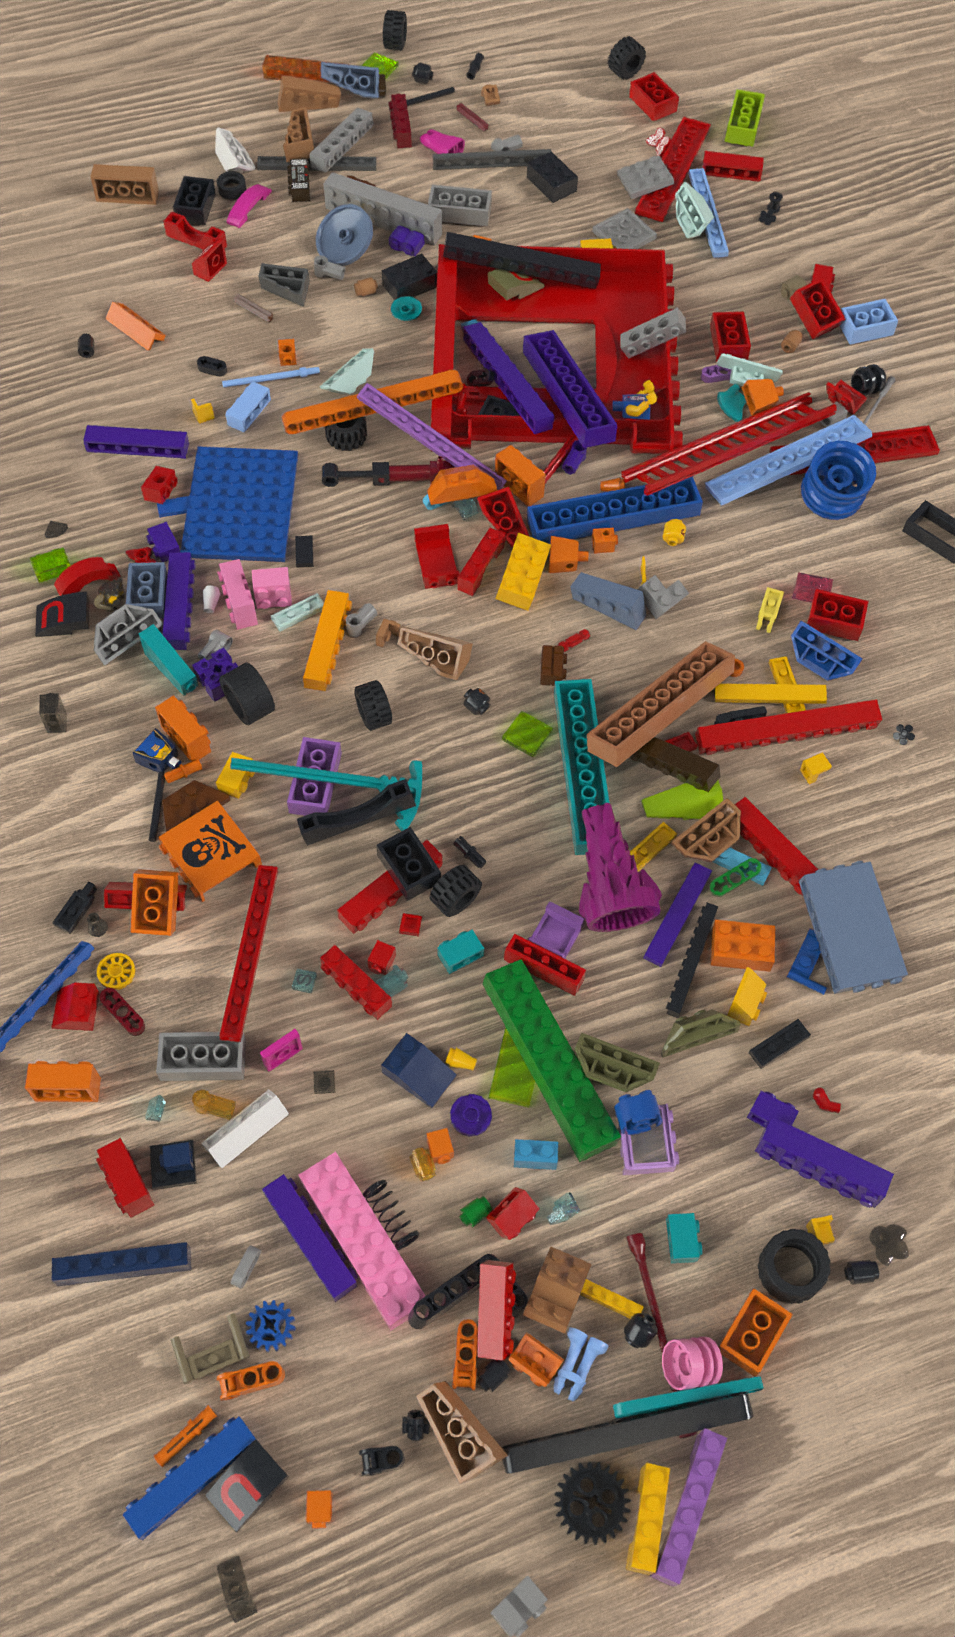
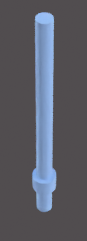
M301 367L299 370L222 381L224 388L251 384L252 381L258 383L298 376L303 378L307 377V375L318 374L320 370L319 367Z

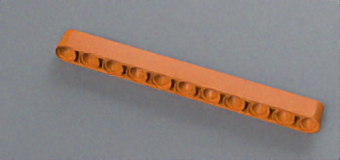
M449 370L382 387L377 390L403 407L460 392L463 384L458 371ZM358 394L288 411L283 414L282 420L286 433L297 434L377 412L357 399Z

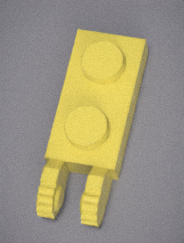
M767 587L758 615L757 630H760L762 627V620L764 619L770 621L766 630L767 633L771 632L784 595L783 591Z

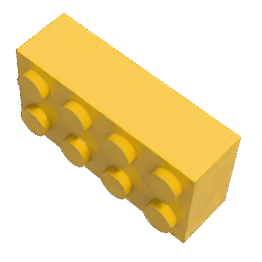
M518 533L495 599L528 611L551 544Z

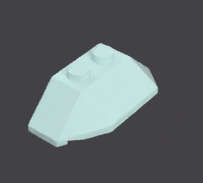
M684 182L675 194V199H677L676 219L686 238L691 239L700 236L714 216L703 196L688 183Z
M373 348L362 349L320 386L321 389L348 395L354 393L356 388L364 384L371 375L374 357Z

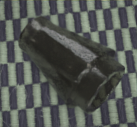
M97 913L89 914L87 917L89 934L94 937L103 936L108 929L107 922L99 917Z

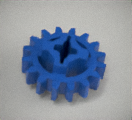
M275 1300L272 1301L271 1305L263 1301L262 1308L256 1305L255 1309L257 1312L255 1314L249 1313L252 1321H247L246 1325L251 1327V1329L246 1331L248 1336L253 1335L250 1339L252 1344L258 1342L257 1349L260 1350L265 1346L266 1352H269L271 1347H274L277 1352L279 1351L278 1345L282 1344L286 1347L285 1340L293 1339L290 1331H295L296 1328L290 1323H293L295 1318L294 1316L288 1317L291 1314L290 1308L284 1310V1303L277 1306ZM275 1311L277 1313L275 1315H270L266 1312ZM260 1318L261 1324L256 1331V1324L258 1319ZM265 1319L274 1324L277 1333L268 1328ZM284 1321H286L285 1331L282 1334L281 1325H283ZM267 1337L275 1338L274 1341H265L263 1339Z

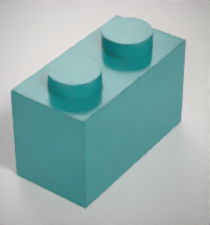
M472 929L468 932L463 931L459 933L456 938L450 941H443L437 947V955L447 972L451 974L484 957V947Z
M694 1213L668 1214L666 1227L671 1264L697 1262L700 1255L703 1254L702 1243L698 1242L697 1233H700L699 1220H695Z

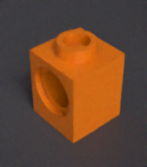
M294 339L278 340L280 366L297 365Z
M444 1128L426 1133L433 1164L437 1162L438 1164L450 1162L454 1158V1151L448 1129Z
M331 1490L307 1491L306 1523L312 1524L313 1529L326 1528V1524H332Z

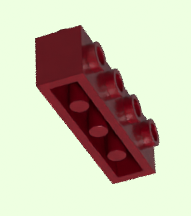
M400 93L392 94L388 105L390 120H392L393 140H396L397 149L412 148L406 96Z

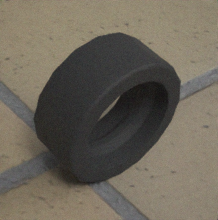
M228 171L219 175L217 178L219 195L228 200L239 199L246 191L244 176L236 171ZM230 183L239 184L232 188L225 187V185Z

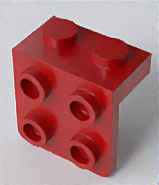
M842 380L836 386L830 382L826 384L829 401L832 403L837 401L853 415L867 400L864 395Z

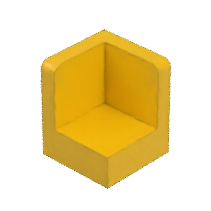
M191 399L193 413L199 424L215 419L211 403L198 406L195 399Z
M822 752L803 760L800 771L810 785L816 782L819 774L830 770L832 765Z
M832 1215L811 1219L806 1225L808 1233L815 1235L823 1245L835 1241L830 1226L833 1220Z

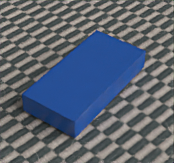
M189 496L167 499L163 504L157 503L159 518L187 513Z

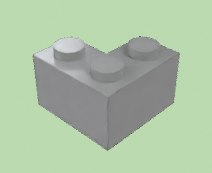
M656 575L637 589L643 591L644 603L656 619L689 594L679 580L666 589Z

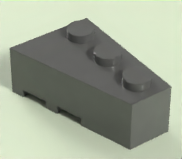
M261 263L258 275L261 289L304 307L310 283L308 269Z

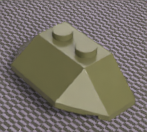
M713 1009L709 1011L700 1010L694 1016L688 1018L687 1016L680 1017L674 1022L661 1053L662 1058L737 1033L741 1026L740 1021Z
M581 1033L575 1046V1052L587 1078L626 1093L653 1081L660 1062Z

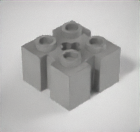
M527 1575L490 1614L509 1637L513 1635L519 1637L529 1627L526 1621L531 1616L537 1619L547 1609L544 1603L548 1599Z

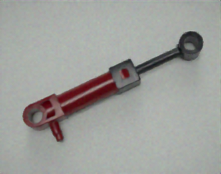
M441 456L437 457V461H430V465H389V462H372V471H339L336 464L326 463L322 466V484L327 487H334L338 484L339 478L372 477L373 486H388L390 482L430 481L431 485L440 470L455 467L446 460L443 461Z

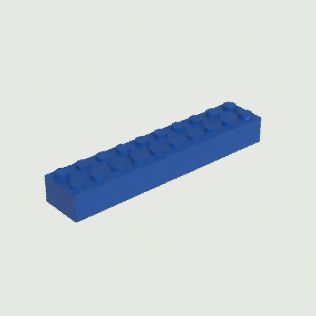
M692 476L648 496L644 494L645 485L528 506L527 523L532 538L550 544L551 536L573 540L592 536L593 529L614 528L615 532L668 522L671 519L699 516L703 501Z

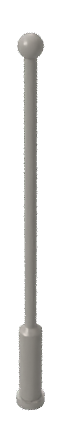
M888 377L886 384L879 393V398L863 422L865 425L882 397L886 396L892 384L895 383V377Z

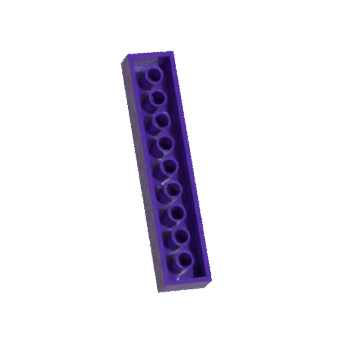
M551 330L525 335L523 337V354L582 446L587 448L615 442L616 422L555 331Z

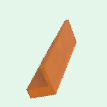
M112 301L106 316L107 321L146 350L151 349L154 340L164 341L166 335L123 303Z

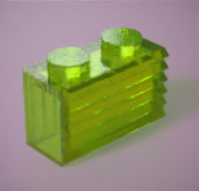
M63 547L44 554H37L30 558L39 583L59 577L65 569L71 566Z

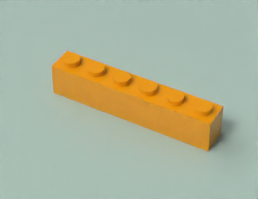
M327 591L303 676L304 688L326 691L327 685L331 684V670L335 669V656L339 655L340 652L339 641L343 640V627L346 626L347 612L351 611L352 601H349V593Z

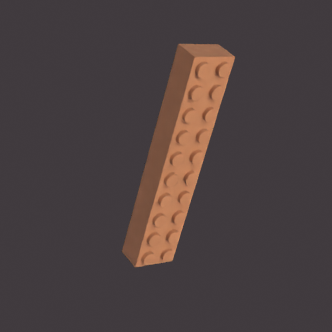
M705 641L587 734L588 752L618 767L734 673L735 655Z

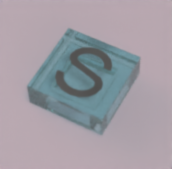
M297 969L292 990L312 994L317 973Z

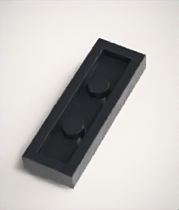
M797 1019L750 1049L748 1053L759 1068L762 1069L810 1038L811 1034L801 1021Z

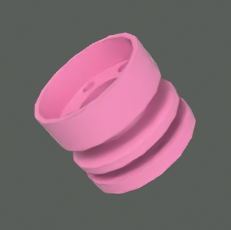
M710 1337L673 1339L667 1342L664 1347L662 1368L670 1386L676 1390H688L717 1384L721 1379L723 1371V1359L716 1342Z

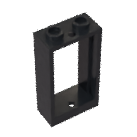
M925 500L906 520L902 531L954 564L955 548L917 524L925 517L955 536V518Z

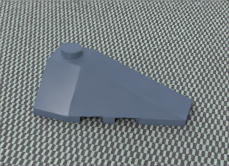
M321 62L322 79L362 97L379 98V68Z

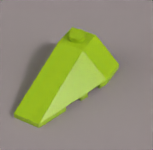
M719 781L715 783L709 793L684 783L641 800L647 818L701 819L723 801V793Z

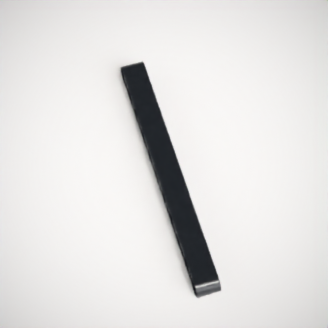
M747 1391L732 1393L501 1447L508 1455L503 1459L504 1470L506 1474L521 1472L692 1433L704 1428L709 1429L748 1420L754 1417L749 1394Z

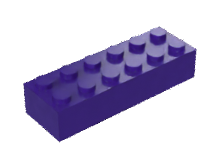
M774 1117L770 1118L764 1128L755 1152L759 1153L760 1157L766 1160L772 1159L778 1162L781 1167L789 1170L793 1169L799 1172L800 1176L806 1179L812 1178L818 1181L821 1186L828 1189L833 1188L839 1191L842 1196L854 1198L860 1201L861 1205L868 1208H875L886 1197L894 1173Z

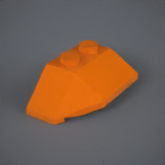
M472 464L440 470L428 488L427 493L430 504L434 505L483 496L497 491V486L493 477Z

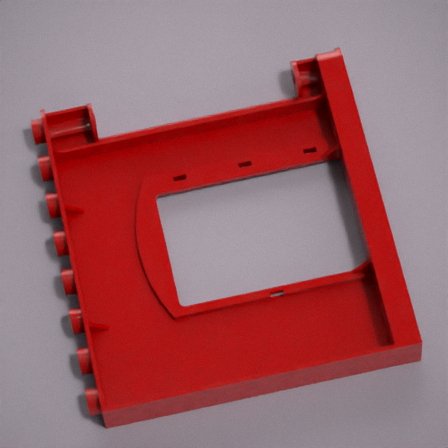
M439 244L433 375L454 370L456 320L470 321L475 319L476 321L594 324L596 389L594 391L617 424L616 440L607 444L630 445L631 454H664L682 446L683 432L674 431V426H680L681 405H673V401L679 400L680 381L672 380L671 377H677L679 360L678 356H670V352H676L677 337L631 358H628L622 351L620 334L673 310L668 309V306H673L675 289L674 286H667V283H672L673 264L665 263V250L518 246L601 264L600 279L597 288L593 289L536 277L544 284V288L521 299L515 296L506 300L488 284V273L497 268L444 258V244ZM648 380L653 383L657 399L654 404H651L650 419L623 418L622 411H612L613 401H622V395L637 394L640 390L643 391L645 389L643 384ZM462 383L463 388L461 391L467 393L464 407L468 410L467 414L456 413L458 392L432 399L431 428L461 449H471V441L565 443L573 433V430L546 388H533V390L545 402L550 412H553L555 420L553 421V429L538 434L532 432L521 416L478 415L488 395L509 401L499 387L466 386Z

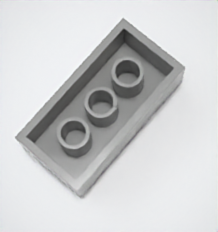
M431 185L428 205L442 210V222L488 226L492 206V190Z
M220 1032L159 1033L156 1073L160 1081L244 1080L246 1055L244 1032L241 1042L220 1040Z

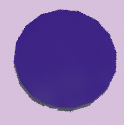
M476 1094L459 1097L453 1103L450 1111L451 1123L456 1131L468 1137L484 1133L492 1120V1111L488 1101Z

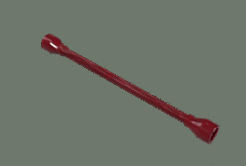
M636 1233L627 1236L626 1239L641 1272L643 1286H645L648 1303H650L651 1315L655 1319L658 1330L657 1338H659L658 1341L663 1354L668 1340L665 1337L661 1314H659L660 1311L657 1308V1300L652 1288L650 1274H648L643 1233ZM671 1386L673 1392L681 1391V1390H676V1389H674V1388ZM696 1431L692 1433L679 1435L680 1439L697 1435L698 1433Z

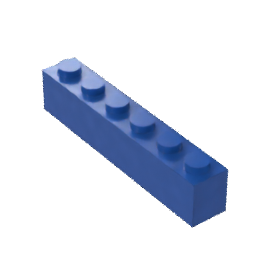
M240 1416L236 1419L234 1417L229 1419L223 1425L224 1429L219 1434L213 1433L204 1441L205 1445L200 1450L194 1449L184 1458L186 1461L178 1467L176 1465L165 1474L166 1478L162 1482L153 1483L146 1489L145 1492L147 1494L140 1500L136 1498L126 1506L127 1511L122 1515L138 1539L144 1540L230 1467L257 1440Z

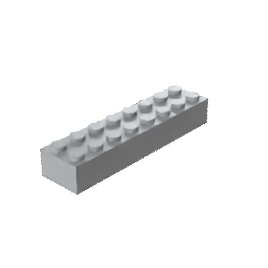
M333 172L324 182L326 209L332 211L336 207L345 204L357 205L369 215L373 225L392 232L397 226L406 227L410 231H417L423 234L424 242L432 246L437 243L442 235V210Z

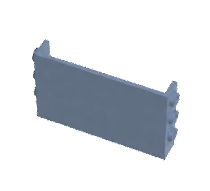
M857 861L852 863L851 866L845 867L842 864L835 866L832 870L822 868L816 870L815 873L804 875L799 880V884L834 994L853 990V993L864 991L865 987L869 986L872 989L884 986L883 983L890 982L891 985L901 983L902 979L908 975L871 862L863 863V861Z

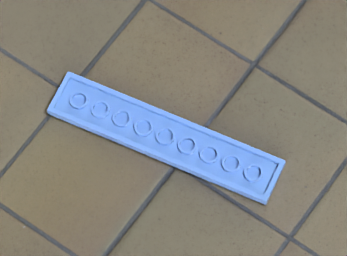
M852 415L705 483V488L722 506L809 466L816 451L823 445L833 441H848L857 444L872 437V431L855 415Z

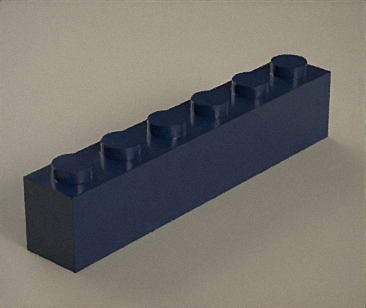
M187 1242L52 1258V1282L57 1287L192 1270L191 1248Z

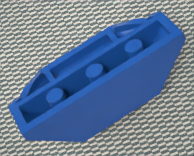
M800 621L791 635L797 662L827 681L852 675L863 659L803 621Z

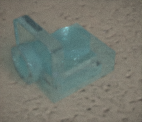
M472 498L457 500L451 505L453 508H457L463 521L480 512Z
M395 964L393 971L378 979L376 984L392 997L408 987V975L403 968L399 969Z
M571 1192L566 1193L554 1202L553 1213L547 1216L550 1225L566 1222L580 1212Z

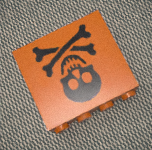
M218 801L158 837L161 844L159 845L161 852L164 855L168 854L172 867L179 869L181 872L179 875L183 882H188L191 885L190 891L195 898L199 896L202 902L205 901L203 893L251 863L255 868L258 865H262L258 852Z

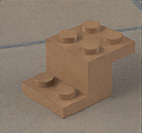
M550 1246L523 1316L565 1334L592 1264Z

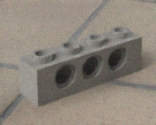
M675 308L620 334L621 349L628 358H631L686 333V318L679 308Z

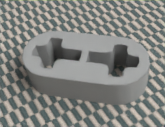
M252 1245L248 1247L232 1277V1285L240 1289L245 1286L260 1257V1249Z

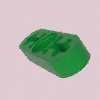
M750 858L714 879L710 884L711 894L715 897H722L759 875L761 872L760 861ZM749 863H751L752 865L756 864V872H753L752 870L748 871L746 873L748 877L745 878V875L743 871L740 870V868H743V870L745 871L749 868ZM732 873H739L741 881L733 883L730 880ZM725 877L728 884L732 886L728 888V885L723 886L722 892L714 891L716 883L719 885L725 883L723 879Z

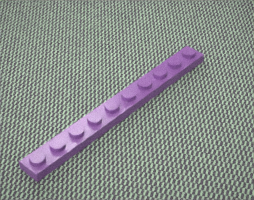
M366 383L357 395V399L434 453L443 457L444 460L454 467L474 464L494 478L497 490L502 489L506 484L507 480L370 384Z

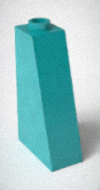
M153 624L140 632V641L147 658L183 696L194 691L198 686L196 675L157 627Z

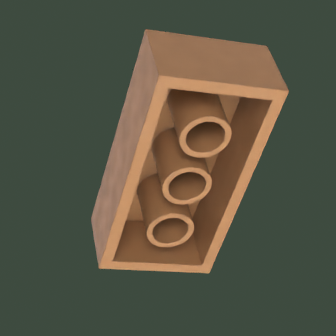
M93 164L90 177L96 202L157 205L159 189L154 167Z

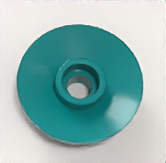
M400 297L391 304V313L399 320L411 321L421 315L422 305L413 297Z

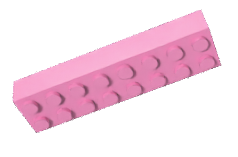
M334 1152L298 1176L301 1184L384 1321L392 1331L408 1320L410 1311L419 1300L425 1297V1294L338 1154Z

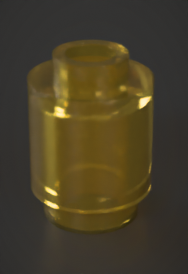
M420 1147L413 1150L409 1159L416 1177L421 1182L435 1177L436 1167L429 1149Z

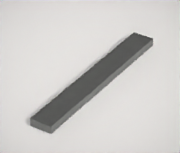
M551 149L433 154V170L527 166L528 162L551 152Z
M258 156L257 170H287L290 162L286 161L285 156ZM342 156L328 171H376L377 160L376 157ZM308 159L309 171H320L312 168L310 159Z

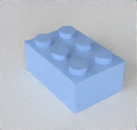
M886 299L841 308L846 319L840 325V328L850 345L894 335L898 319Z

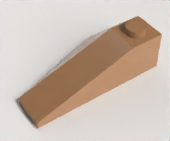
M403 626L400 628L398 638L399 646L421 659L425 665L433 668L440 676L453 680H458L468 664L473 643Z

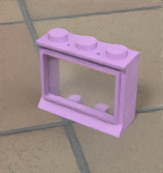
M668 1103L658 1105L663 1122L658 1127L656 1123L651 1125L650 1131L628 1135L627 1131L622 1134L620 1126H618L622 1145L620 1153L624 1161L623 1175L674 1172L676 1165H679L678 1152H674L673 1145L676 1144L675 1131L671 1130L673 1113L672 1110L668 1109Z

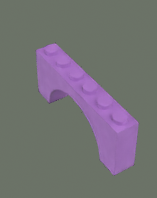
M706 1428L696 1436L689 1457L690 1465L683 1491L666 1538L658 1553L656 1573L650 1575V1577L671 1587L680 1585L727 1441L726 1437Z

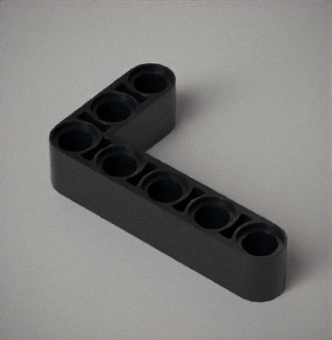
M486 1254L419 1300L408 1315L410 1326L414 1329H423L478 1290L480 1286V1264L487 1260H500L493 1254ZM515 1281L513 1293L515 1294V1302L518 1306L514 1305L512 1307V1316L514 1318L520 1315L528 1303L527 1295ZM451 1288L455 1289L458 1294L454 1293ZM434 1300L439 1301L441 1306L437 1305ZM417 1312L422 1313L425 1318L418 1316Z

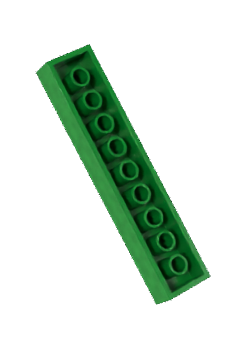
M522 959L486 973L482 985L578 1161L582 1162L616 1146L621 1138L620 1133L589 1078L586 1077L579 1060Z

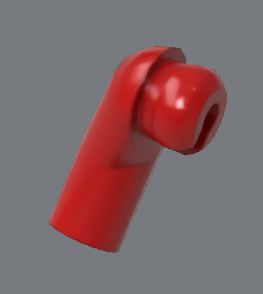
M816 1088L814 1090L813 1099L819 1109L835 1113L840 1112L841 1103L830 1101L823 1088Z

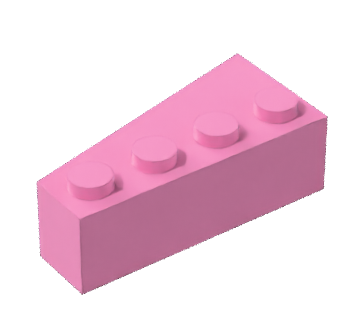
M240 559L220 563V571L217 574L219 581L224 583L221 587L223 595L228 597V599H225L227 609L232 610V613H229L231 623L236 624L237 630L258 625L254 602Z

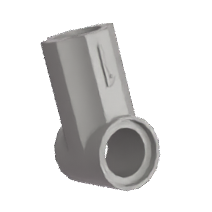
M519 135L505 140L497 138L492 142L491 148L493 151H514L521 148L523 142Z
M317 256L314 259V274L317 277L329 276L343 280L345 274L344 266L328 262L325 256Z
M365 603L355 614H350L346 617V632L349 636H360L362 629L377 616V610L373 605Z
M214 630L210 634L208 643L198 654V658L200 660L205 658L208 661L212 658L211 654L224 647L228 651L233 642L232 637L219 630Z

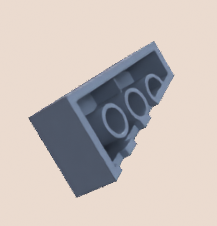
M582 572L570 586L574 600L634 630L638 629L646 617L643 591Z

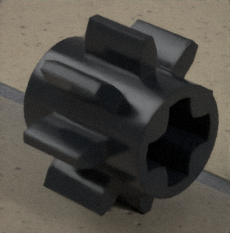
M412 1410L408 1412L407 1417L403 1416L402 1433H407V1437L410 1440L419 1441L424 1438L425 1434H429L430 1423L423 1411Z

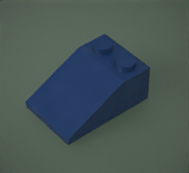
M408 1033L403 1036L381 1064L382 1073L431 1108L434 1107L457 1076L426 1046Z

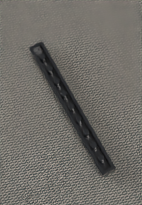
M707 902L706 906L702 907V917L699 916L697 923L699 925L698 927L695 926L693 932L695 936L694 938L691 937L689 943L691 947L687 948L685 954L687 958L683 959V969L679 970V980H676L674 984L676 989L671 992L670 998L672 1000L666 1006L667 1014L679 1018L719 906Z

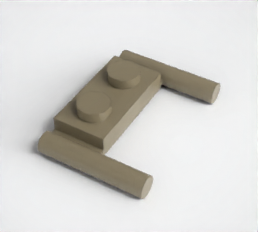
M235 1313L227 1316L234 1338L192 1356L185 1357L179 1336L171 1339L184 1384L191 1383L194 1380L197 1381L250 1357Z

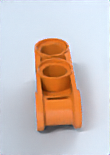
M470 1319L461 1321L458 1326L452 1389L465 1387L475 1391L478 1326ZM469 1326L473 1328L474 1334L470 1337H465L461 1332L464 1327ZM463 1350H469L473 1356L470 1360L465 1361L461 1359L460 1353Z
M269 1361L217 1375L216 1378L220 1382L222 1393L220 1401L234 1399L244 1394L277 1386L284 1381L285 1371L278 1362ZM272 1368H278L279 1374L275 1379L268 1378V1373ZM255 1374V1383L250 1386L246 1385L248 1375Z

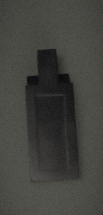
M88 881L82 890L74 891L54 919L53 925L69 934L72 933L95 899L94 894L97 891L95 884Z

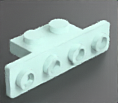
M722 354L717 361V366L731 369L730 383L743 386L747 380L771 379L773 382H777L783 373V370L775 367H769L729 354Z

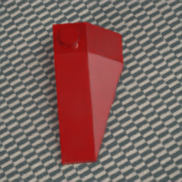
M509 487L477 498L483 515L496 530L505 533V540L512 548L518 533L529 536Z

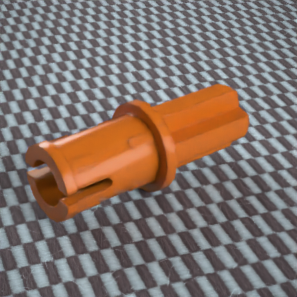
M198 759L185 765L180 764L178 768L164 774L167 783H171L183 777L187 778L188 775L201 771L202 765Z

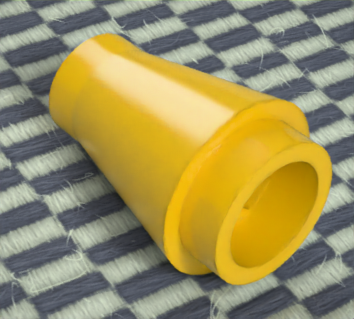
M450 1047L445 1060L449 1067L472 1071L477 1062L476 1058H473L457 1047L455 1049Z

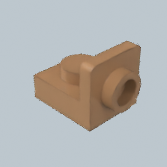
M497 84L483 86L481 96L484 97L485 106L500 104Z
M383 619L376 634V646L383 647L385 642L390 640L391 634L399 637L401 625L396 621Z

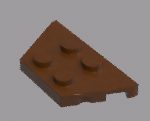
M193 780L162 800L166 832L216 801L222 806L231 801L230 796Z

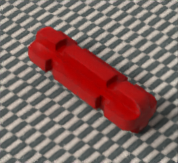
M583 629L579 634L572 635L565 639V642L558 643L557 646H563L564 652L569 650V647L571 649L582 643L583 640L589 639V631Z

